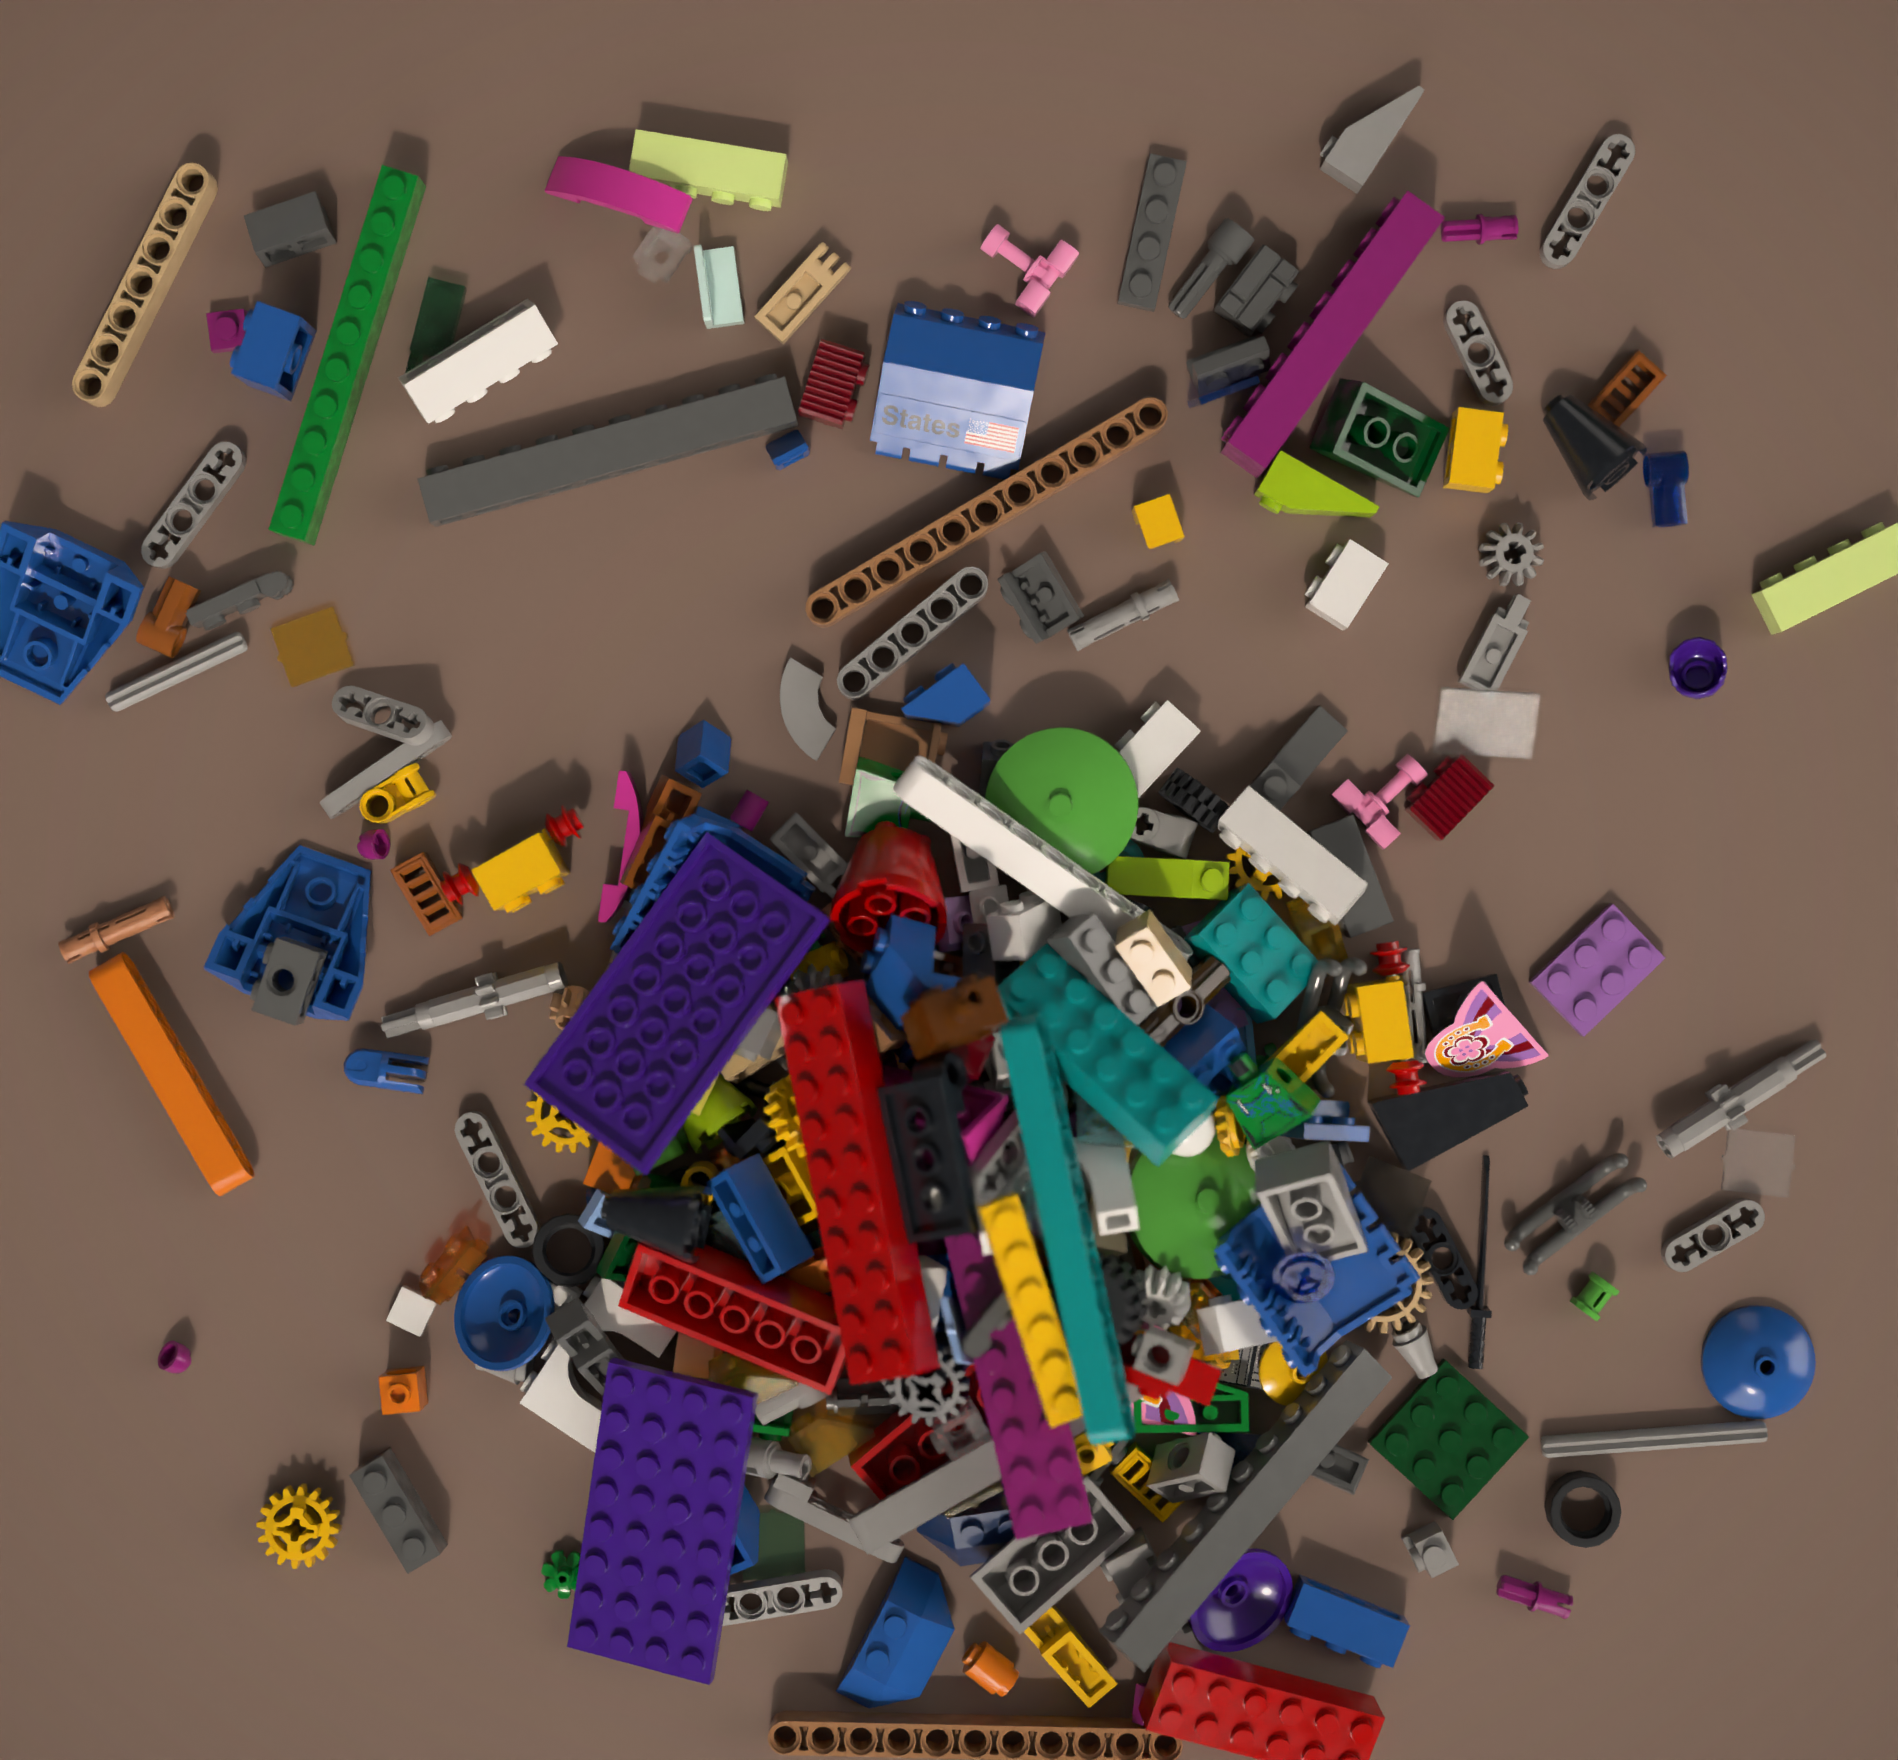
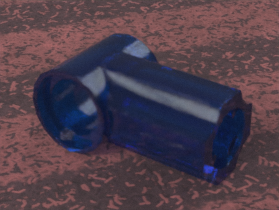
M1682 450L1646 453L1643 458V477L1646 487L1650 488L1653 528L1688 524L1685 484H1687L1689 478V463L1686 452Z

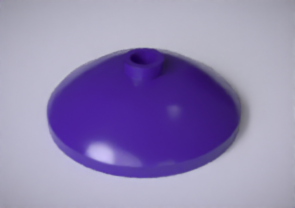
M1248 1548L1188 1619L1193 1634L1203 1645L1220 1652L1244 1650L1265 1639L1283 1620L1291 1602L1293 1584L1288 1568L1275 1554L1264 1549Z

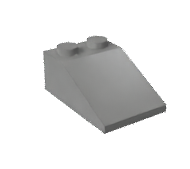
M1329 1140L1254 1160L1256 1194L1294 1270L1368 1252V1245L1342 1168Z

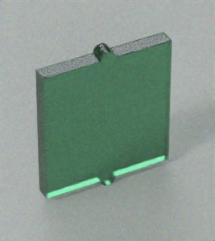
M774 1508L770 1509L769 1512H760L758 1562L754 1566L743 1570V1580H764L805 1573L804 1521L785 1512H777Z

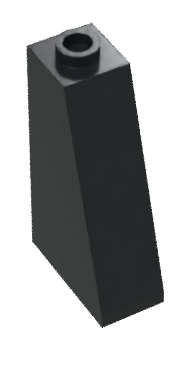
M1501 1070L1420 1088L1418 1093L1398 1095L1396 1093L1373 1098L1367 1104L1402 1168L1409 1172L1528 1107L1529 1105L1524 1096L1529 1093L1518 1074L1512 1076L1511 1072Z

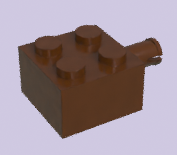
M977 974L956 981V986L944 992L942 986L924 991L919 994V999L909 1003L910 1009L900 1016L916 1061L985 1038L1009 1021L993 976L979 980Z

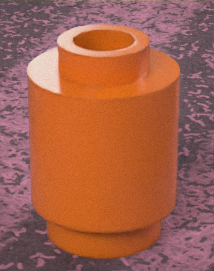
M986 1641L979 1645L973 1643L966 1650L961 1660L964 1663L963 1673L990 1694L996 1693L1000 1697L1005 1696L1011 1690L1019 1677V1672L1014 1668V1663Z

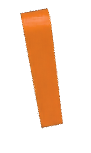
M121 952L90 970L89 977L95 990L212 1190L218 1196H223L254 1178L255 1174L250 1161L131 958L125 952Z

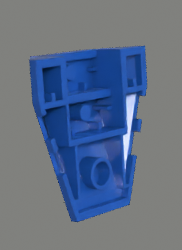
M11 521L2 522L0 528V677L61 705L131 623L144 586L124 561L66 533L52 528Z
M299 845L272 874L264 888L254 898L251 897L243 906L244 909L231 924H227L219 932L204 965V970L244 994L251 995L255 981L258 978H263L267 966L263 964V956L270 942L275 943L276 938L286 936L326 950L328 953L306 1016L315 1019L349 1021L364 987L371 870ZM283 969L278 977L279 984L284 989L290 990L294 984V976L289 970Z

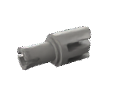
M757 1437L751 1438L746 1474L766 1479L773 1478L777 1473L798 1477L803 1480L807 1478L811 1470L810 1456L783 1451L779 1442L773 1440H764Z

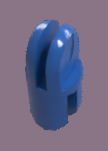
M366 1048L356 1049L346 1057L344 1073L351 1082L358 1085L424 1094V1086L389 1081V1077L426 1080V1071L391 1064L394 1061L424 1066L428 1065L429 1057Z

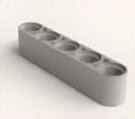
M973 566L963 568L844 666L837 677V686L842 695L851 700H860L866 697L985 597L988 589V578L985 573ZM967 576L977 577L982 583L979 593L975 595L965 594L960 588L962 579ZM938 600L948 601L953 607L952 614L946 619H937L931 613V607L934 602ZM909 624L919 625L924 631L923 638L915 644L907 643L902 638V631L905 626ZM880 648L890 649L894 654V662L887 668L877 667L873 662V655ZM851 672L861 673L865 678V685L858 692H849L844 687V679Z

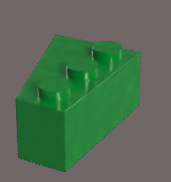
M1220 1383L1217 1384L1210 1406L1190 1399L1196 1424H1142L1141 1402L1146 1401L1138 1399L1134 1402L1135 1433L1249 1432L1248 1392ZM1165 1409V1417L1168 1420L1174 1421L1179 1418V1413Z

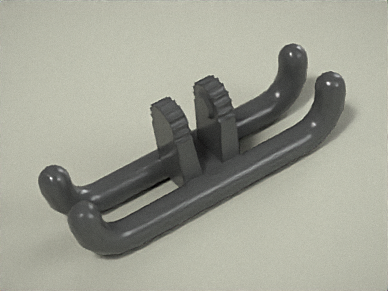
M1350 957L1339 963L1332 958L1320 959L1313 966L1295 1033L1320 1010L1346 1034L1352 1032L1353 1023L1341 1013L1352 972L1360 976L1367 971V965L1363 960ZM1328 973L1334 976L1327 1005L1318 1006L1324 980ZM1343 1043L1332 1055L1344 1056L1347 1051L1346 1043ZM1327 1060L1312 1075V1081L1320 1095L1330 1098L1335 1093V1089L1326 1076Z
M1615 1153L1597 1163L1521 1221L1506 1235L1504 1239L1505 1248L1509 1251H1516L1524 1238L1553 1216L1563 1227L1525 1258L1522 1264L1524 1273L1529 1276L1535 1275L1538 1272V1267L1559 1249L1626 1198L1646 1190V1180L1641 1177H1634L1621 1183L1593 1205L1582 1196L1584 1192L1614 1170L1625 1168L1629 1163V1159L1625 1154Z

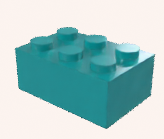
M1249 883L1231 890L1228 893V900H1221L1184 937V940L1192 948L1193 953L1200 960L1206 954H1209L1225 965L1230 972L1229 977L1231 980L1224 988L1257 1024L1277 1018L1305 989L1312 968L1318 962L1315 956Z

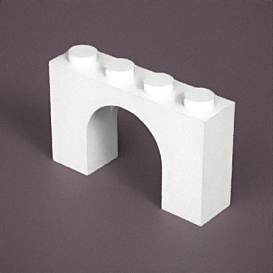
M1103 1131L1090 1136L1073 1138L1082 1183L1094 1201L1100 1236L1139 1229L1137 1207L1122 1134L1119 1131ZM1010 1149L1003 1150L1002 1159L1004 1163L1009 1158ZM1027 1159L996 1198L1014 1192L1020 1199L1027 1188L1033 1185ZM974 1197L981 1228L979 1234L983 1255L992 1254L977 1205L989 1200Z
M595 1275L583 1295L588 1298L585 1303L586 1308L593 1314L603 1331H614L623 1334L659 1358L676 1333V1330L618 1307L625 1282L600 1279ZM553 1339L541 1356L546 1361V1364L538 1374L532 1370L520 1388L521 1391L526 1393L520 1404L595 1453L602 1402L581 1387L574 1374L572 1358Z

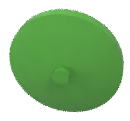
M1069 727L1040 730L1022 738L1011 746L993 769L985 797L987 801L1091 874L1109 865L1126 847L1134 831L1139 809L1136 782L1130 767L1122 755L1099 736L1088 731Z
M1216 1129L1210 1146L1202 1153L1190 1157L1171 1154L1158 1167L1139 1151L1129 1167L1137 1207L1139 1229L1128 1232L1136 1247L1157 1268L1162 1269L1166 1265L1168 1272L1171 1274L1181 1272V1278L1209 1279L1224 1275L1225 1273L1219 1268L1214 1258L1216 1254L1214 1248L1218 1239L1252 1209L1261 1204L1256 1194L1255 1172L1247 1159L1246 1145L1244 1144L1240 1148L1238 1156L1227 1157L1220 1149V1141L1217 1139Z

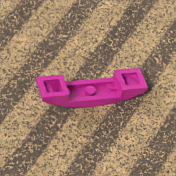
M558 156L544 190L549 195L579 204L583 200L641 218L645 224L678 234L693 199L688 194L642 175L611 165L566 156Z
M619 771L614 801L615 809L629 811L619 884H603L598 922H610L618 913L632 889L623 885L620 880L631 858L644 822L636 784L631 773L626 771Z

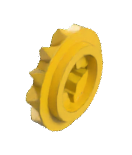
M1221 1095L1216 1103L1215 1113L1217 1139L1220 1141V1149L1227 1157L1238 1156L1240 1148L1244 1146L1245 1133L1226 1100V1095Z

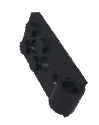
M955 1053L918 1060L912 1069V1082L877 1089L908 1244L981 1231L957 1113L966 1111L962 1090L967 1083V1071L963 1060ZM918 1110L924 1114L926 1119L924 1130H921L915 1121V1115ZM926 1149L931 1152L934 1158L932 1169H929L923 1160V1154ZM933 1188L938 1190L942 1197L940 1208H937L931 1200Z

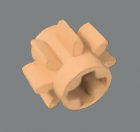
M571 985L564 988L562 995L553 993L549 1007L551 1009L549 1018L556 1019V1026L563 1030L590 992L581 986Z

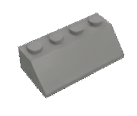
M1087 1475L1083 1476V1481L1093 1522L1017 1541L1016 1537H1013L970 1575L974 1583L1019 1635L1136 1533L1124 1516Z

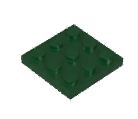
M1443 1358L1437 1364L1439 1367L1438 1371L1432 1376L1425 1378L1367 1442L1449 1518L1454 1520L1525 1443L1529 1436Z

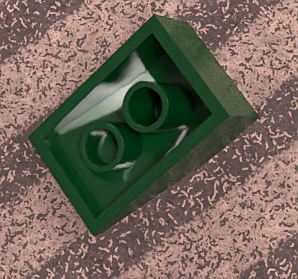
M1340 378L1309 448L1341 465L1419 498L1450 428L1363 381Z

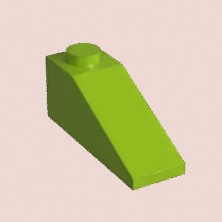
M1281 450L1275 456L1254 493L1255 496L1260 498L1259 504L1275 514H1279L1281 510L1290 514L1371 518L1380 507Z
M1118 856L1106 866L1105 884L1121 895L1228 900L1230 862Z

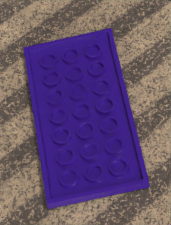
M706 833L527 1078L524 1085L641 1173L647 1175L830 919L709 833Z
M613 1358L608 1362L567 1647L695 1682L711 1684L715 1677L758 1393L618 1358Z

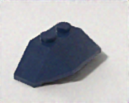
M1003 1483L987 1486L916 1527L920 1535L959 1566L985 1563L1015 1537Z

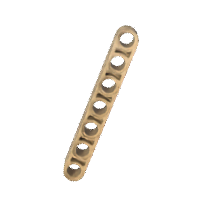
M186 163L176 171L73 377L72 388L76 396L93 406H107L116 397L217 195L218 186L215 178L200 164ZM198 176L204 177L203 186L199 190L189 191V184L193 178ZM179 210H186V220L180 225H172L174 214ZM162 244H169V254L163 259L156 260V249ZM151 277L153 281L152 288L148 292L140 294L138 291L139 283L143 279ZM134 311L136 316L135 322L131 326L123 328L121 323L122 317L125 313ZM117 345L119 351L117 357L111 362H106L105 351L108 347ZM100 378L102 385L100 391L94 396H89V383L94 379Z

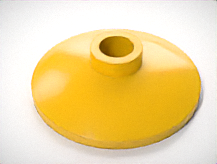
M1278 1341L1269 1343L1264 1349L1259 1362L1258 1374L1262 1389L1269 1398L1279 1404L1287 1406L1294 1402L1305 1389L1306 1383L1311 1380L1313 1375L1318 1374L1328 1362L1326 1352L1320 1356L1315 1371L1305 1377L1300 1373L1297 1377L1296 1371L1298 1368L1292 1369L1285 1361L1281 1352L1283 1348Z

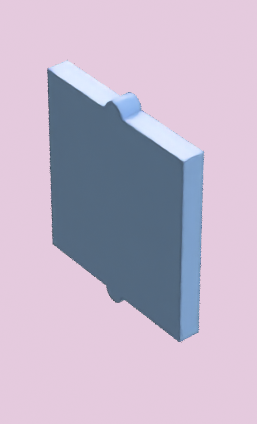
M949 1297L941 1298L940 1302L955 1363L964 1365L974 1364L973 1358L967 1357V1354L963 1352V1346H961V1339L964 1338L963 1335H967L960 1301Z

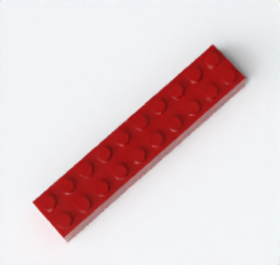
M860 980L838 983L776 997L775 1002L850 1385L916 1376L940 1367L917 1245L916 1243L908 1244L877 1093V1089L885 1087L865 982Z

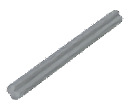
M1756 1420L1550 1435L1541 1438V1451L1544 1457L1554 1458L1760 1443L1767 1441L1768 1433L1766 1423Z

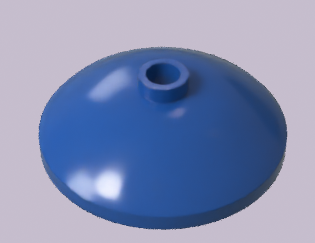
M515 1256L496 1257L476 1268L463 1284L454 1312L455 1333L464 1354L476 1365L494 1371L513 1370L533 1359L542 1349L551 1332L545 1318L555 1312L554 1295L548 1279L542 1275L535 1264ZM520 1312V1317L517 1322V1315Z
M1750 1305L1729 1312L1711 1328L1702 1347L1701 1371L1709 1392L1723 1407L1745 1418L1768 1419L1788 1412L1804 1398L1814 1378L1816 1360L1814 1347L1809 1335L1792 1316L1773 1307ZM1765 1360H1769L1771 1363L1769 1371L1762 1373L1760 1371V1364Z

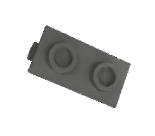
M849 1377L839 1378L831 1395L826 1396L828 1416L893 1414L900 1407L897 1404L889 1403L890 1393L885 1390V1386L881 1381L850 1385Z

